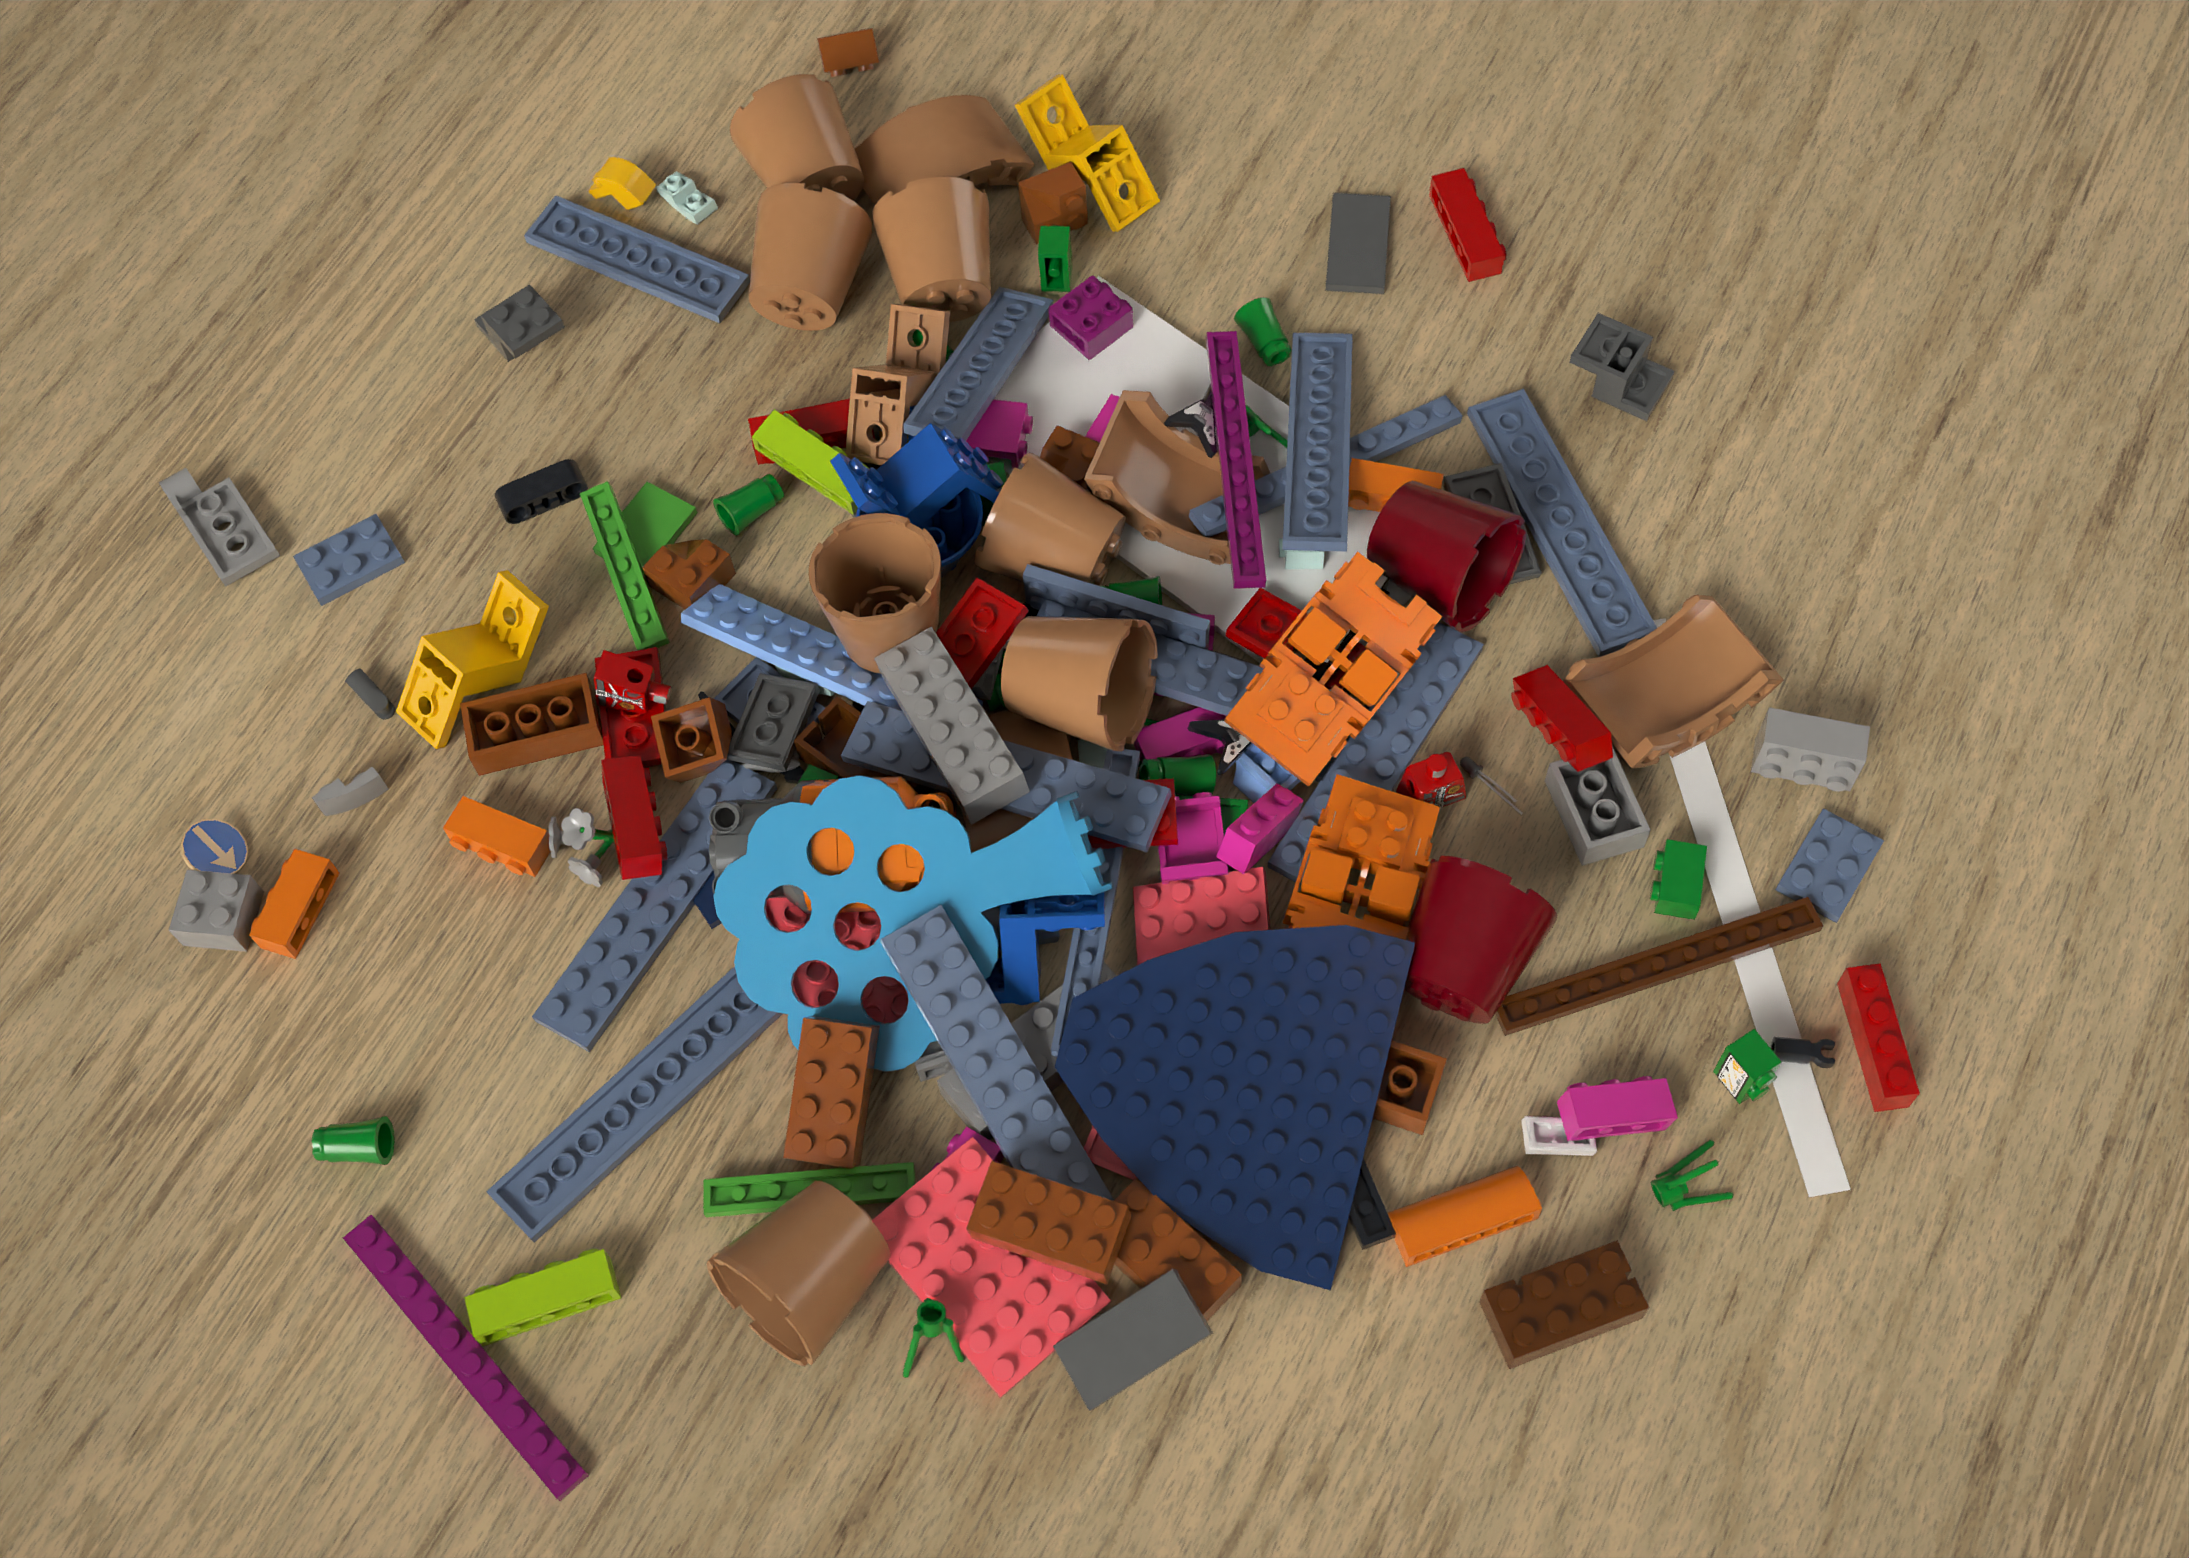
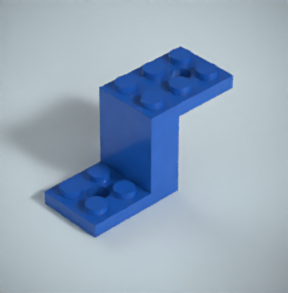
M932 423L928 424L877 470L873 467L868 469L857 458L850 459L841 453H838L830 460L858 509L868 514L888 513L908 518L910 523L917 527L923 525L966 487L995 503L1002 489L1000 486L1003 485L1001 478L988 468L986 463L989 460L980 448H971L962 437L957 439L947 428L940 429Z
M1105 892L1094 896H1044L1000 905L999 921L1002 958H998L991 975L985 979L999 1004L1015 1003L1017 1005H1028L1032 1002H1040L1041 961L1039 929L1055 932L1062 928L1093 930L1097 927H1105Z

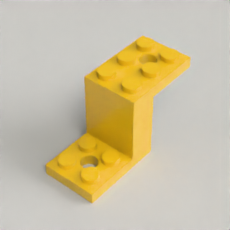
M1063 74L1056 75L1014 104L1047 169L1051 170L1072 162L1082 181H1086L1112 232L1120 231L1160 202L1123 125H1088ZM1050 107H1053L1057 113L1056 120L1053 123L1049 122L1047 118V111ZM1123 183L1128 187V195L1125 199H1122L1119 195V188Z
M508 570L498 572L480 623L421 637L396 712L435 749L446 747L460 709V703H462L465 696L522 681L549 606Z

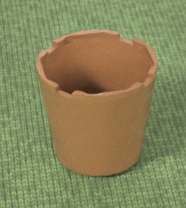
M812 74L787 76L758 89L752 94L754 99L745 108L740 106L737 109L730 124L731 139L766 188L783 183H804L805 189L822 192L823 188H827L846 196L852 201L858 197L864 185V176L837 94L828 80H818Z
M941 176L914 180L905 183L906 189L895 194L891 191L886 193L876 203L872 219L901 304L950 311L949 323L970 318L982 311L991 299L989 201L986 192L983 189L978 190L974 188V183L969 180Z
M783 183L764 190L759 197L756 212L749 290L751 306L766 319L788 328L817 331L831 327L837 319L872 237V220L866 211L840 193L827 188H823L822 192L805 189L804 183Z
M1031 452L1027 453L1021 461L1025 465L1021 470L1016 467L1013 469L989 513L981 535L987 538L984 547L978 546L976 549L975 565L981 569L1024 582L1023 573L1027 564L1101 586L1107 576L1108 569L1106 568L1111 558L1117 556L1122 546L1120 538L1125 526L1126 516L1094 496Z
M866 514L837 525L833 528V534L822 544L820 542L817 544L812 553L808 570L812 592L847 654L858 666L874 673H880L874 660L875 657L930 627L934 629L935 633L939 628L941 559L935 540L925 528L922 530L910 523L908 518L895 514Z
M1028 616L1024 618L1013 631L1003 659L1001 691L1006 708L1012 713L1109 750L1124 751V744H1133L1142 730L1153 699L1157 676L1151 675L1152 659L1158 658L1154 631L1148 622L1139 619Z
M814 1181L715 1253L707 1261V1269L715 1286L733 1309L740 1306L753 1320L748 1326L781 1355L805 1367L808 1363L812 1365L818 1359L890 1259L891 1254L883 1235L862 1207L856 1205L835 1187L822 1181Z

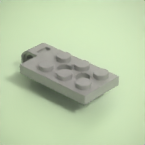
M184 468L159 482L225 587L280 556L230 478L202 492L187 468ZM231 522L227 529L223 531L217 530L222 523ZM244 543V546L240 550L235 552L231 551V548L235 544Z

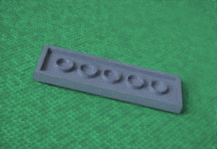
M1029 564L1025 568L1023 581L1026 603L1036 610H1040L1044 600L1047 599L1104 618L1145 620L1151 625L1155 634L1205 650L1209 648L1210 620Z

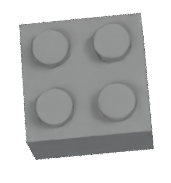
M187 870L169 931L183 946L247 952L251 939L249 936L251 925L258 915L264 891L251 875Z

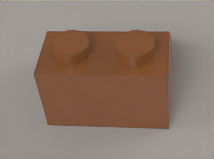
M872 28L817 38L824 73L830 72L831 77L846 75V69L857 67L858 72L874 69L873 64L879 63Z

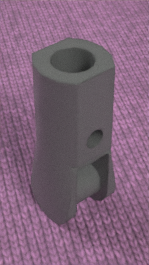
M361 668L349 674L345 682L380 719H390L395 713V707Z

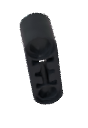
M566 459L502 485L496 490L494 497L505 521L509 524H518L580 498V493L588 490V486L577 463L574 460Z

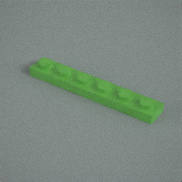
M606 481L580 493L637 650L659 648L670 643L611 484Z
M914 1162L854 1168L703 1179V1214L707 1218L773 1212L814 1181H822L835 1187L856 1205L894 1202L916 1184Z

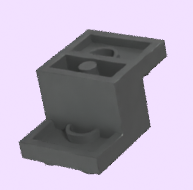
M530 284L474 319L480 331L508 362L518 358L565 328L562 319Z
M1597 313L1571 354L1569 362L1597 375L1592 393L1593 398L1644 421H1647L1675 371L1648 360L1653 336L1600 313Z

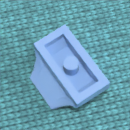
M1254 744L1236 761L1233 784L1253 803L1259 800L1276 783L1291 790L1300 782L1297 777Z

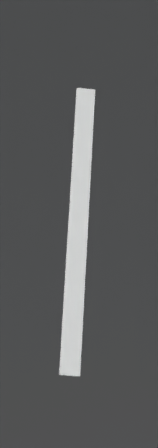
M1663 618L1653 621L1656 627L1658 628L1666 622V619ZM1705 741L1673 758L1670 756L1697 844L1707 846L1705 870L1723 925L1760 913ZM1769 948L1734 960L1756 1031L1771 1048L1773 1037L1802 1039L1773 949ZM1782 1062L1775 1073L1777 1078L1773 1081V1085L1808 1196L1814 1197L1851 1190L1810 1063Z

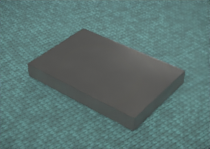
M760 673L730 741L728 760L787 772L796 750L794 740L804 731L820 692L818 684Z

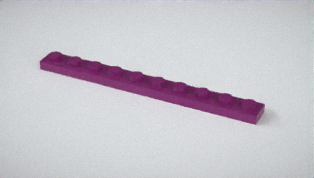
M1237 331L1207 332L1206 347L1233 589L1265 588L1266 572Z
M369 1215L343 1237L345 1242L557 1500H563L589 1476L373 1215Z

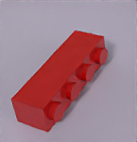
M1465 168L1431 176L1429 196L1468 282L1501 274L1503 262L1507 259L1506 249L1503 243L1499 244L1495 225L1492 221L1489 222L1486 216L1485 203L1483 200H1479L1476 194V185L1473 178L1469 179Z
M850 399L779 412L782 415L784 413L791 415L799 423L798 426L808 431L811 429L822 437L823 442L831 448L833 446H837L840 449L846 448ZM769 415L748 418L751 439ZM872 429V435L875 439L874 429ZM752 440L758 465L775 463L757 451Z
M1548 665L1513 678L1514 692L1511 693V698L1515 708L1522 710L1526 714L1531 726L1537 727L1542 732L1545 741L1549 745L1552 744L1558 750L1564 762H1569L1579 772L1613 758L1611 732Z
M641 755L601 760L602 784L622 880L662 875V861H667V848L665 841H659L658 836L662 835L660 816L653 815V811L657 810L654 791L648 792V787H651L649 767L643 768Z
M1881 963L1848 967L1837 985L1874 1112L1909 1108L1920 1092Z

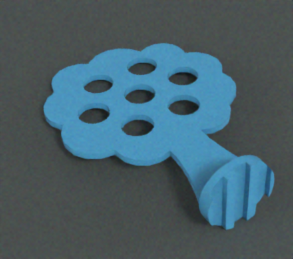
M862 775L837 780L823 789L812 805L809 803L788 802L771 807L756 820L750 831L746 855L727 865L717 880L714 892V903L718 918L726 930L740 939L737 943L734 960L738 983L749 999L768 1011L788 1014V1033L793 1045L798 1050L804 1017L817 1016L878 1025L880 1028L874 1069L882 1071L904 1069L917 1061L929 1044L937 1041L880 940L942 905L984 979L991 975L998 960L999 940L993 924L982 911L999 905L1032 898L1057 895L1094 896L1113 889L1112 881L1103 882L1099 865H1102L1105 861L1102 849L1100 847L1093 850L1087 832L1094 828L1088 815L1080 818L1073 799L1080 797L1078 791L1057 798V801L1018 831L995 844L975 852L971 851L969 835L962 823L949 812L930 806L908 809L898 792L882 780ZM825 828L840 829L853 842L855 852L853 861L847 870L837 875L821 873L814 868L809 859L808 849L811 839L817 832ZM892 845H909L917 850L923 858L925 867L923 878L911 890L902 892L892 890L883 883L879 876L878 864L880 857ZM779 886H797L806 892L811 901L812 912L810 919L798 931L786 932L779 930L772 925L767 917V899L772 891ZM856 902L872 907L880 917L881 922L879 938L869 948L860 950L849 948L843 944L838 938L835 929L836 917L841 909L850 903ZM819 960L826 962L834 969L838 976L839 987L837 995L832 1002L825 1006L814 1007L806 1005L799 1000L794 992V974L799 966L806 961ZM887 976L895 978L903 984L907 991L909 1000L907 1010L895 1022L882 1023L875 1021L868 1016L863 1008L862 996L864 988L876 977Z

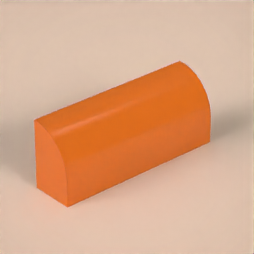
M1514 1166L1390 1211L1388 1216L1396 1232L1395 1242L1406 1267L1534 1221L1539 1218L1542 1206L1524 1171L1519 1166Z

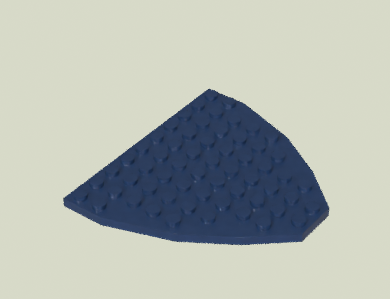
M1349 925L1234 932L1149 959L1072 999L1054 1067L1101 1139L1154 1196L1159 1197L1182 1220L1261 1272L1331 1290L1415 943Z

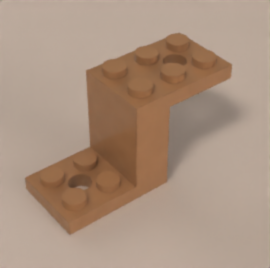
M891 304L886 364L852 368L846 454L848 458L853 459L855 457L860 462L883 465L907 444L908 434L904 433V422L909 416L910 406L918 404L946 363L950 311ZM917 329L923 334V342L920 346L915 345L912 339L913 333ZM876 424L881 427L883 432L880 441L875 440L872 435V429Z

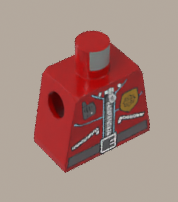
M603 650L594 675L598 706L644 714L647 712L651 701L668 704L672 686L655 682L654 668L651 665Z
M1450 752L1433 754L1428 759L1409 765L1405 769L1396 789L1398 794L1433 804L1440 808L1466 799L1464 778Z

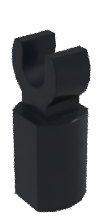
M1773 1037L1771 1049L1781 1062L1800 1064L1814 1062L1817 1066L1826 1069L1833 1067L1835 1064V1058L1824 1057L1821 1053V1050H1833L1835 1041L1823 1039L1817 1043H1811L1810 1040Z

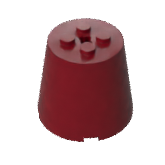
M1410 481L1394 492L1379 513L1369 536L1367 559L1384 569L1383 574L1389 577L1391 582L1412 598L1418 595L1426 601L1428 606L1442 616L1441 620L1459 632H1466L1476 627L1488 616L1490 609L1487 606L1495 595L1502 597L1509 586L1525 546L1526 531L1521 529L1525 520L1515 513L1417 481Z
M1440 856L1438 861L1432 858L1425 874L1406 940L1414 942L1415 946L1404 990L1419 999L1422 1005L1431 1010H1440L1466 1022L1489 1023L1553 928L1557 920V912L1537 892L1531 888L1527 889L1526 893L1510 884L1512 877L1498 870L1454 856Z

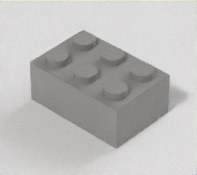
M1768 708L1755 738L1751 772L1770 779L1783 778L1793 780L1800 785L1814 784L1827 787L1832 791H1851L1866 762L1870 727Z
M1613 747L1612 759L1579 772L1569 762L1559 760L1549 764L1546 774V786L1582 866L1644 848L1650 833L1649 825Z

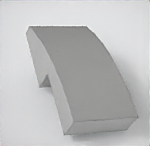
M371 767L367 771L358 774L347 786L337 778L332 783L323 786L312 799L325 816L362 806L379 797L389 788L377 771Z

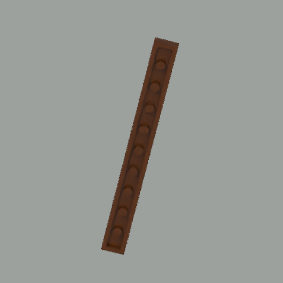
M1808 896L1509 995L1505 998L1495 1015L1504 1036L1820 932L1823 924Z

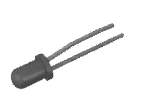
M1467 756L1460 760V766L1470 774L1472 779L1476 776L1480 778L1518 813L1523 814L1479 775L1481 774L1491 781L1514 802L1517 801L1494 780L1482 773V765H1477Z

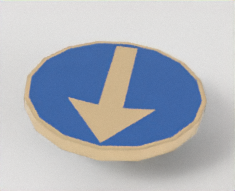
M204 819L192 824L183 834L180 844L182 858L188 867L195 871L237 874L245 865L248 855L247 843L241 832L230 823L218 819Z

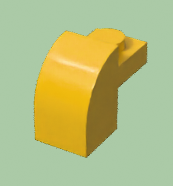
M609 157L601 170L592 178L594 183L588 192L595 199L611 194L626 210L642 206L656 184L644 171L630 161L619 157Z

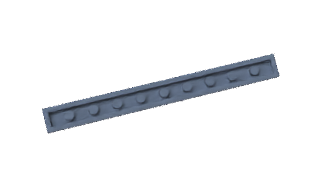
M1444 395L1350 438L1349 468L1352 458L1377 462L1460 424L1463 415L1449 398ZM1286 467L1255 480L1259 515L1285 503ZM1223 495L1190 510L1189 518L1204 537L1210 538L1227 530Z
M1107 749L1103 769L1137 778L1140 751L1124 749V751L1117 752ZM1123 847L1102 849L1105 861L1102 865H1099L1104 883L1109 881L1113 883V889L1105 891V927H1097L1093 930L1073 929L1051 1047L1052 1056L1057 1057L1072 999L1100 985L1124 851Z

